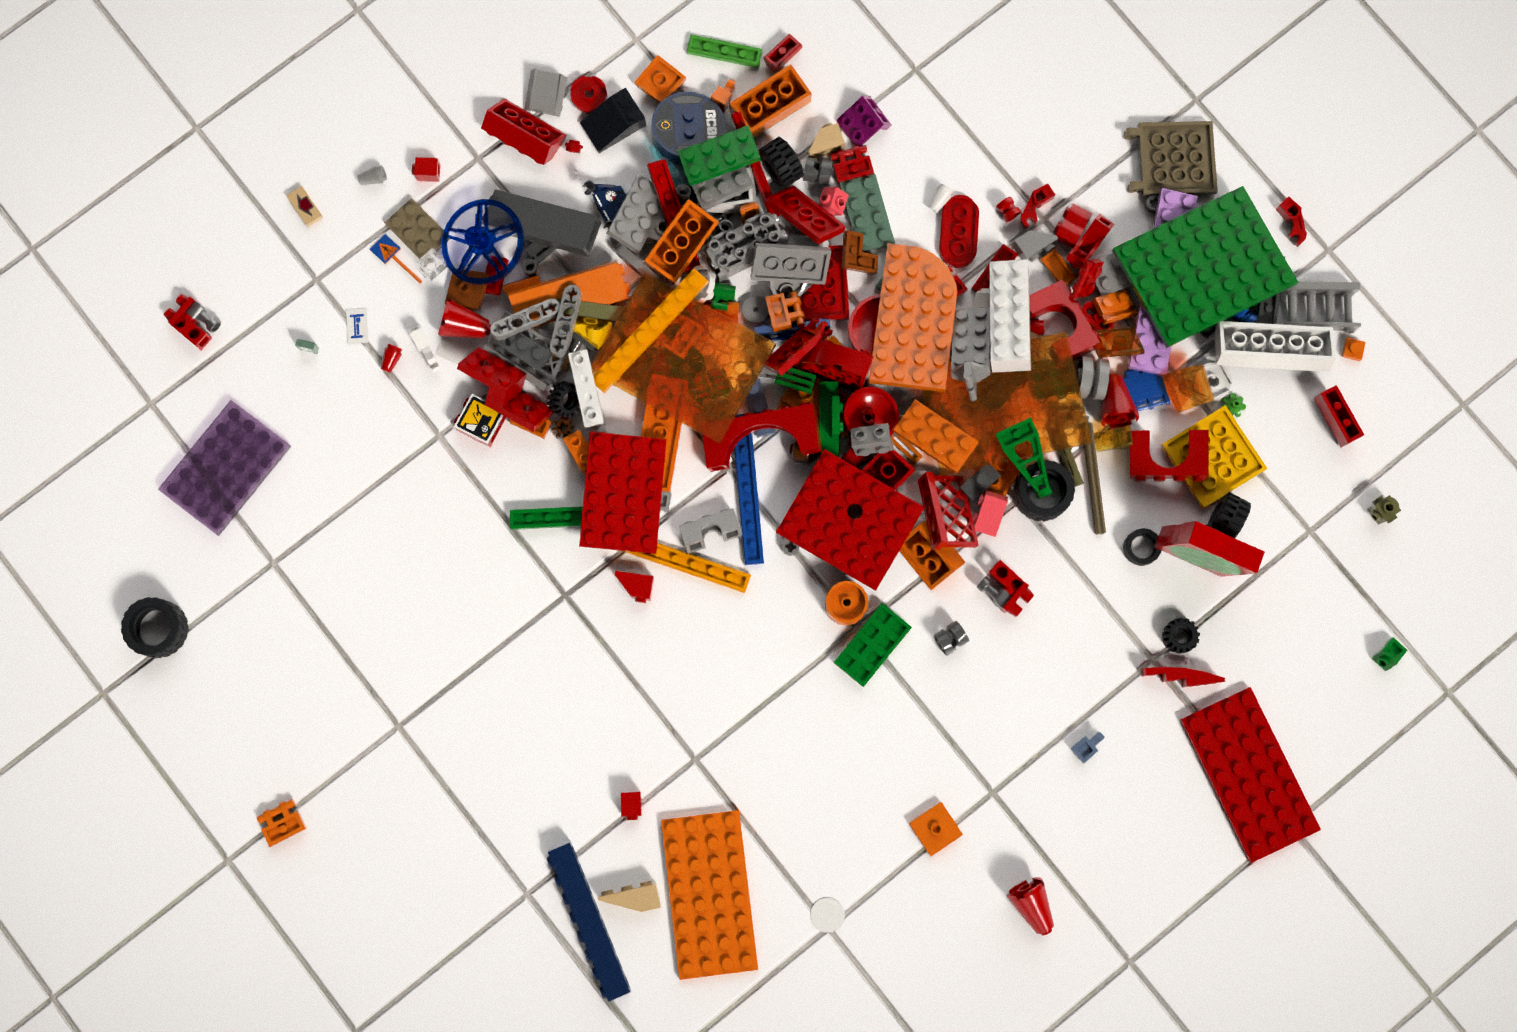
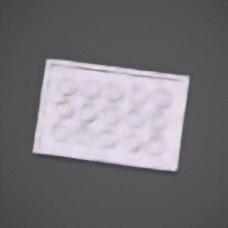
M230 400L157 490L217 536H220L291 448V445Z

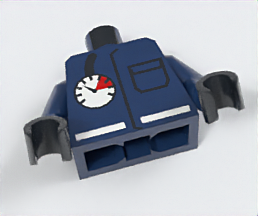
M588 180L582 186L588 188L584 193L585 195H590L591 192L594 193L592 194L593 200L605 221L603 228H609L627 193L625 194L622 186L594 184Z

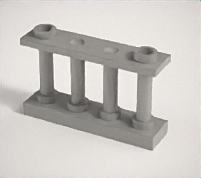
M1298 281L1297 285L1281 292V294L1288 296V322H1285L1283 325L1333 327V331H1343L1345 334L1354 333L1361 327V323L1353 322L1352 296L1360 290V282ZM1297 294H1304L1306 296L1307 322H1296L1295 296ZM1316 294H1323L1325 297L1326 322H1315L1314 296ZM1342 295L1344 297L1345 322H1334L1333 296Z

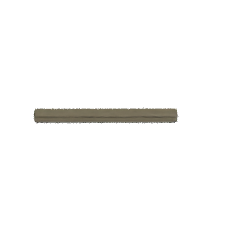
M1083 423L1082 433L1094 529L1096 535H1102L1106 533L1093 424Z

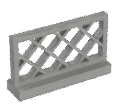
M505 311L501 319L512 314L508 311ZM519 319L513 320L514 327L521 326L522 321ZM533 327L527 330L529 331L530 339L533 341L537 339L543 340L546 349L551 352L549 346L551 343L550 338ZM496 328V332H499V334L503 333L500 332V328ZM492 336L488 344L484 345L483 349L525 372L527 374L525 379L542 391L552 388V384L546 385L540 380L541 377L536 374L531 375L520 363L516 365L509 360V356L503 353L501 355L493 349ZM506 338V345L510 347L511 344L509 338ZM559 346L556 347V349L559 351V349H563V347ZM567 355L560 357L556 361H553L552 356L550 357L549 362L545 365L550 364L552 376L556 377Z

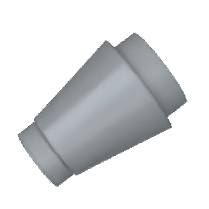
M376 165L357 175L361 186L380 184L387 180V174L383 166Z

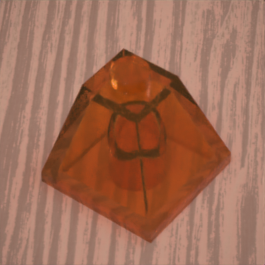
M1134 327L1097 330L1100 343L1095 351L1098 358H1121L1142 355L1145 352Z
M1203 364L1178 369L1162 375L1167 394L1178 413L1215 400Z

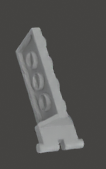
M990 307L955 310L951 376L953 379L965 382L969 399L975 401L977 400V383L988 377L991 373Z

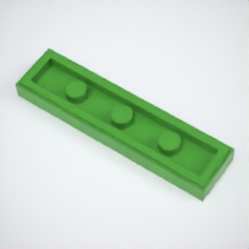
M690 34L687 54L759 69L762 49Z

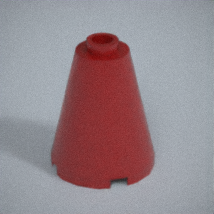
M447 299L438 335L485 339L486 335H490L491 324H489L490 320L451 299Z
M1117 373L1109 374L1108 388L1101 406V424L1106 427L1105 424H1108L1110 428H1122L1132 425L1134 419H1136V422L1139 420V413L1125 381Z
M1040 877L1032 878L1033 882L1027 883L1024 880L1008 891L1010 895L1007 894V898L1036 934L1044 936L1052 932L1054 922L1044 881Z

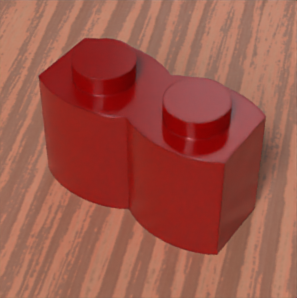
M1072 204L1071 208L1066 207L1062 215L1065 219L1062 224L1058 222L1053 231L1058 237L1057 241L1073 249L1093 213L1075 204Z

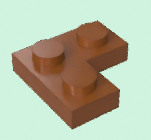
M849 230L844 231L841 269L872 275L877 274L879 255L862 252L864 234Z

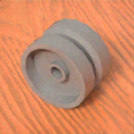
M1080 357L1075 378L1076 398L1086 399L1091 393L1093 400H1104L1110 373V362L1108 359L1098 358L1094 364L1091 357Z

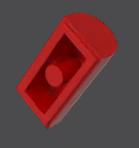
M789 33L763 57L764 62L771 71L776 73L803 46Z

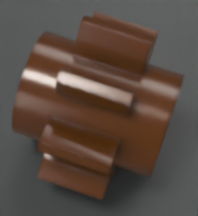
M561 416L560 421L554 420L556 427L551 430L552 432H558L555 436L556 439H559L560 436L565 438L572 434V430L576 429L575 425H570L572 422L571 418L566 421ZM563 425L566 426L565 432L561 431Z

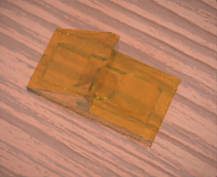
M1131 426L1094 433L1097 452L1113 449L1125 450L1133 445Z

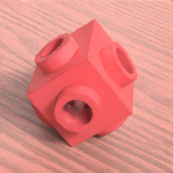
M823 187L818 205L833 217L843 215L848 194L838 187Z

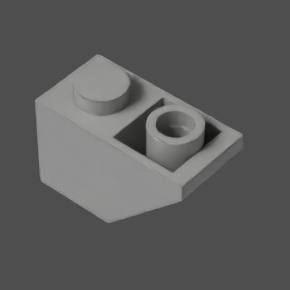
M1029 230L1015 239L1012 247L1018 253L1021 260L1028 259L1032 263L1040 257V253L1044 251L1047 253L1055 248L1058 237L1052 234Z

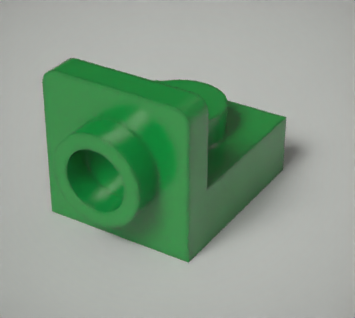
M1392 637L1372 659L1384 671H1387L1398 664L1407 652V649Z

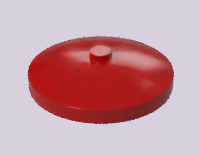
M881 293L861 301L851 313L848 323V336L853 349L858 351L864 349L870 352L871 356L873 354Z

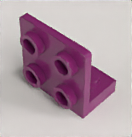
M861 96L836 120L852 143L863 146L879 130H887L892 126L871 96Z

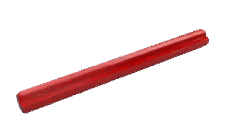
M740 111L732 113L731 117L736 129L746 126ZM760 161L750 164L768 213H775L779 217L780 214L766 204L767 197L771 196L772 192Z

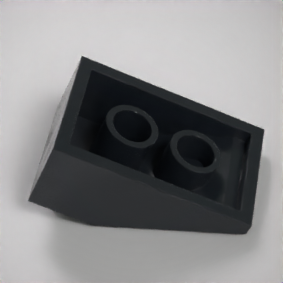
M624 88L606 99L580 121V125L598 153H601L645 127L646 120L627 88Z

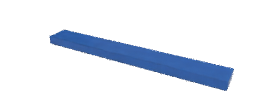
M735 414L732 416L742 417L743 414ZM750 433L742 438L734 448L745 566L764 564L753 435Z

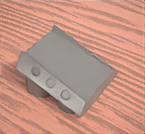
M536 68L531 70L524 109L560 117L563 109L564 95L567 92V77L563 74L541 71Z

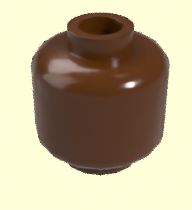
M797 441L790 445L789 453L795 462L811 464L814 460H817L818 453L803 455L800 452Z

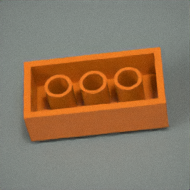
M790 64L730 102L729 112L731 115L737 111L741 112L746 126L749 125L754 139L810 103L812 93Z
M688 199L645 257L643 263L672 285L675 284L719 221Z

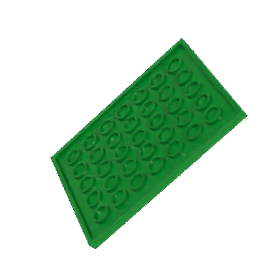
M1244 186L1112 249L1166 349L1299 283Z

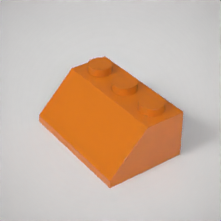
M926 520L910 532L900 549V553L930 590H933L966 563L954 547H942L940 550L932 549Z

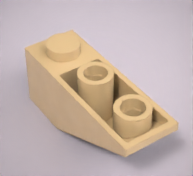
M652 881L642 882L638 888H633L632 885L621 887V891L613 893V889L601 892L602 896L597 897L599 901L639 912L662 907L657 883L652 884Z

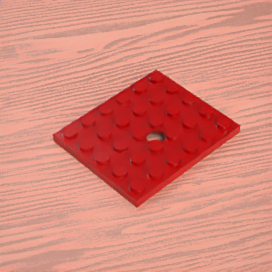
M824 449L777 528L776 533L876 591L925 507ZM858 504L861 506L863 513L860 518L852 519L848 516L847 509L850 505Z

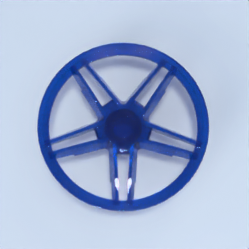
M491 199L469 202L459 208L445 226L441 241L444 261L456 277L467 283L486 285L497 282L507 276L519 262L524 249V230L519 217L507 205ZM484 205V226L482 227V213ZM488 205L504 210L514 223L490 230ZM477 206L475 226H471L467 230L452 228L460 215ZM516 228V230H514V231H512V232H510V233L503 234V235H501V236H499V237L496 238V235H497V234H500V233H503V232H506V231H509V230H512V229ZM449 232L462 234L465 239L451 236ZM517 234L516 251L506 266L494 244ZM448 238L469 246L457 269L452 264L448 254ZM493 252L503 266V270L489 256L490 253ZM481 255L498 272L486 278L466 276Z

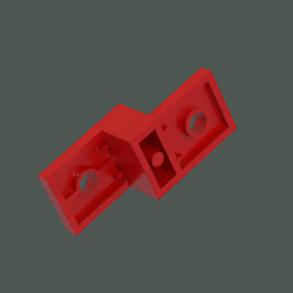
M479 347L458 363V370L489 387L485 405L532 432L552 416L553 412L549 410V406L522 392L527 374L519 368L508 364L501 358Z

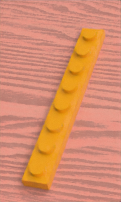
M694 268L593 375L595 386L605 394L709 283L708 280Z

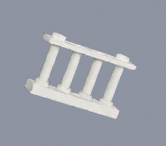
M585 349L568 353L584 427L587 429L588 436L590 431L605 433L607 432L597 386H595L593 378L594 372L588 351Z

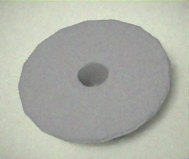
M759 296L747 298L742 305L744 318L752 323L764 321L769 315L766 300Z

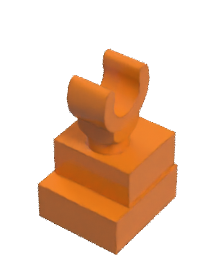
M731 79L727 81L724 88L718 86L710 98L717 103L723 113L727 110L728 104L732 99V92L735 89L734 85L736 82Z

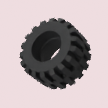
M778 136L759 149V155L766 171L781 188H787L804 176L803 167L798 156L783 138Z
M1228 492L1217 504L1207 526L1232 538H1236L1249 516L1251 503Z

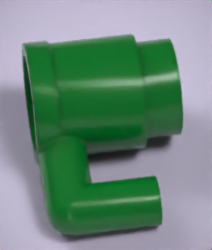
M715 282L711 308L727 311L728 303H720L719 301H734L736 286Z

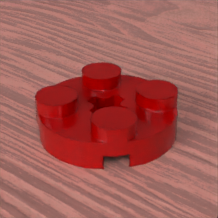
M581 76L571 86L570 96L573 105L579 111L590 114L608 98L604 82L596 76ZM585 91H593L592 97L586 98Z

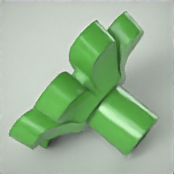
M1231 393L1229 397H1223L1222 402L1225 403L1231 414H1235L1236 417H1240L1241 410L1244 411L1246 409V405L1242 404L1244 398L1242 396L1236 398L1235 393Z

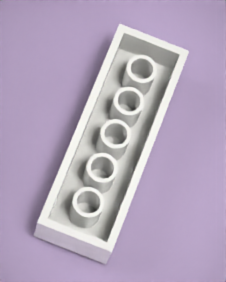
M1028 259L989 262L992 373L1031 371Z
M1222 321L1218 323L1214 332L1216 365L1330 372L1336 361L1333 327Z

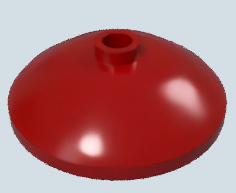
M864 387L852 393L845 402L843 419L850 434L852 428L888 423L890 436L894 434L893 429L899 422V410L895 400L886 391L877 387ZM865 415L870 417V421L865 419Z

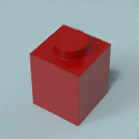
M415 157V163H412V175L415 176L416 180L440 182L441 164L439 159Z
M642 792L621 793L622 817H626V820H638V816H642Z

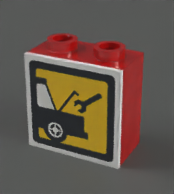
M471 394L470 398L465 400L463 404L464 409L461 414H458L455 418L454 428L456 431L491 448L507 417L485 405L486 400Z

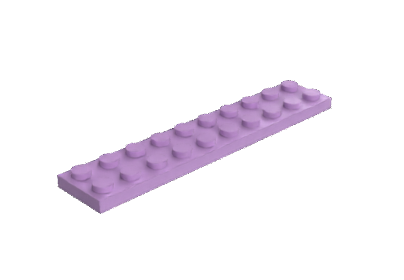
M1162 188L1159 192L1153 229L1195 209L1198 196ZM1140 302L1128 368L1165 376L1167 375L1171 347L1166 349Z

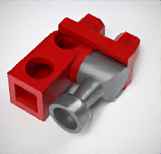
M180 294L175 302L181 307L176 312L169 308L163 315L172 327L202 351L212 337L196 324L202 321L206 324V329L214 333L220 328L222 322L216 317L211 318L207 315L206 310L193 298Z
M1001 560L997 561L986 574L1001 585V588L998 590L990 585L991 580L987 576L976 587L981 592L985 590L993 598L995 606L1003 613L1008 612L1014 617H1017L1023 610L1016 603L1018 598L1020 597L1025 603H1029L1034 597V594L1028 589L1029 584L1024 582Z

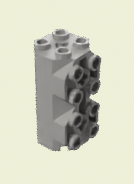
M775 213L758 214L747 219L744 225L732 231L725 230L713 236L710 242L702 245L703 253L708 254L706 260L711 270L716 273V278L718 277L719 282L752 266L756 243L788 245L786 241L788 236L785 230H781L778 226L780 222Z

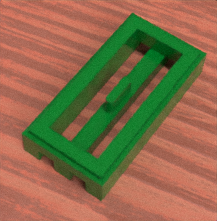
M790 368L787 372L811 379V381L785 373L782 376L777 374L775 384L811 395L816 375ZM780 377L808 385L809 388L782 381Z

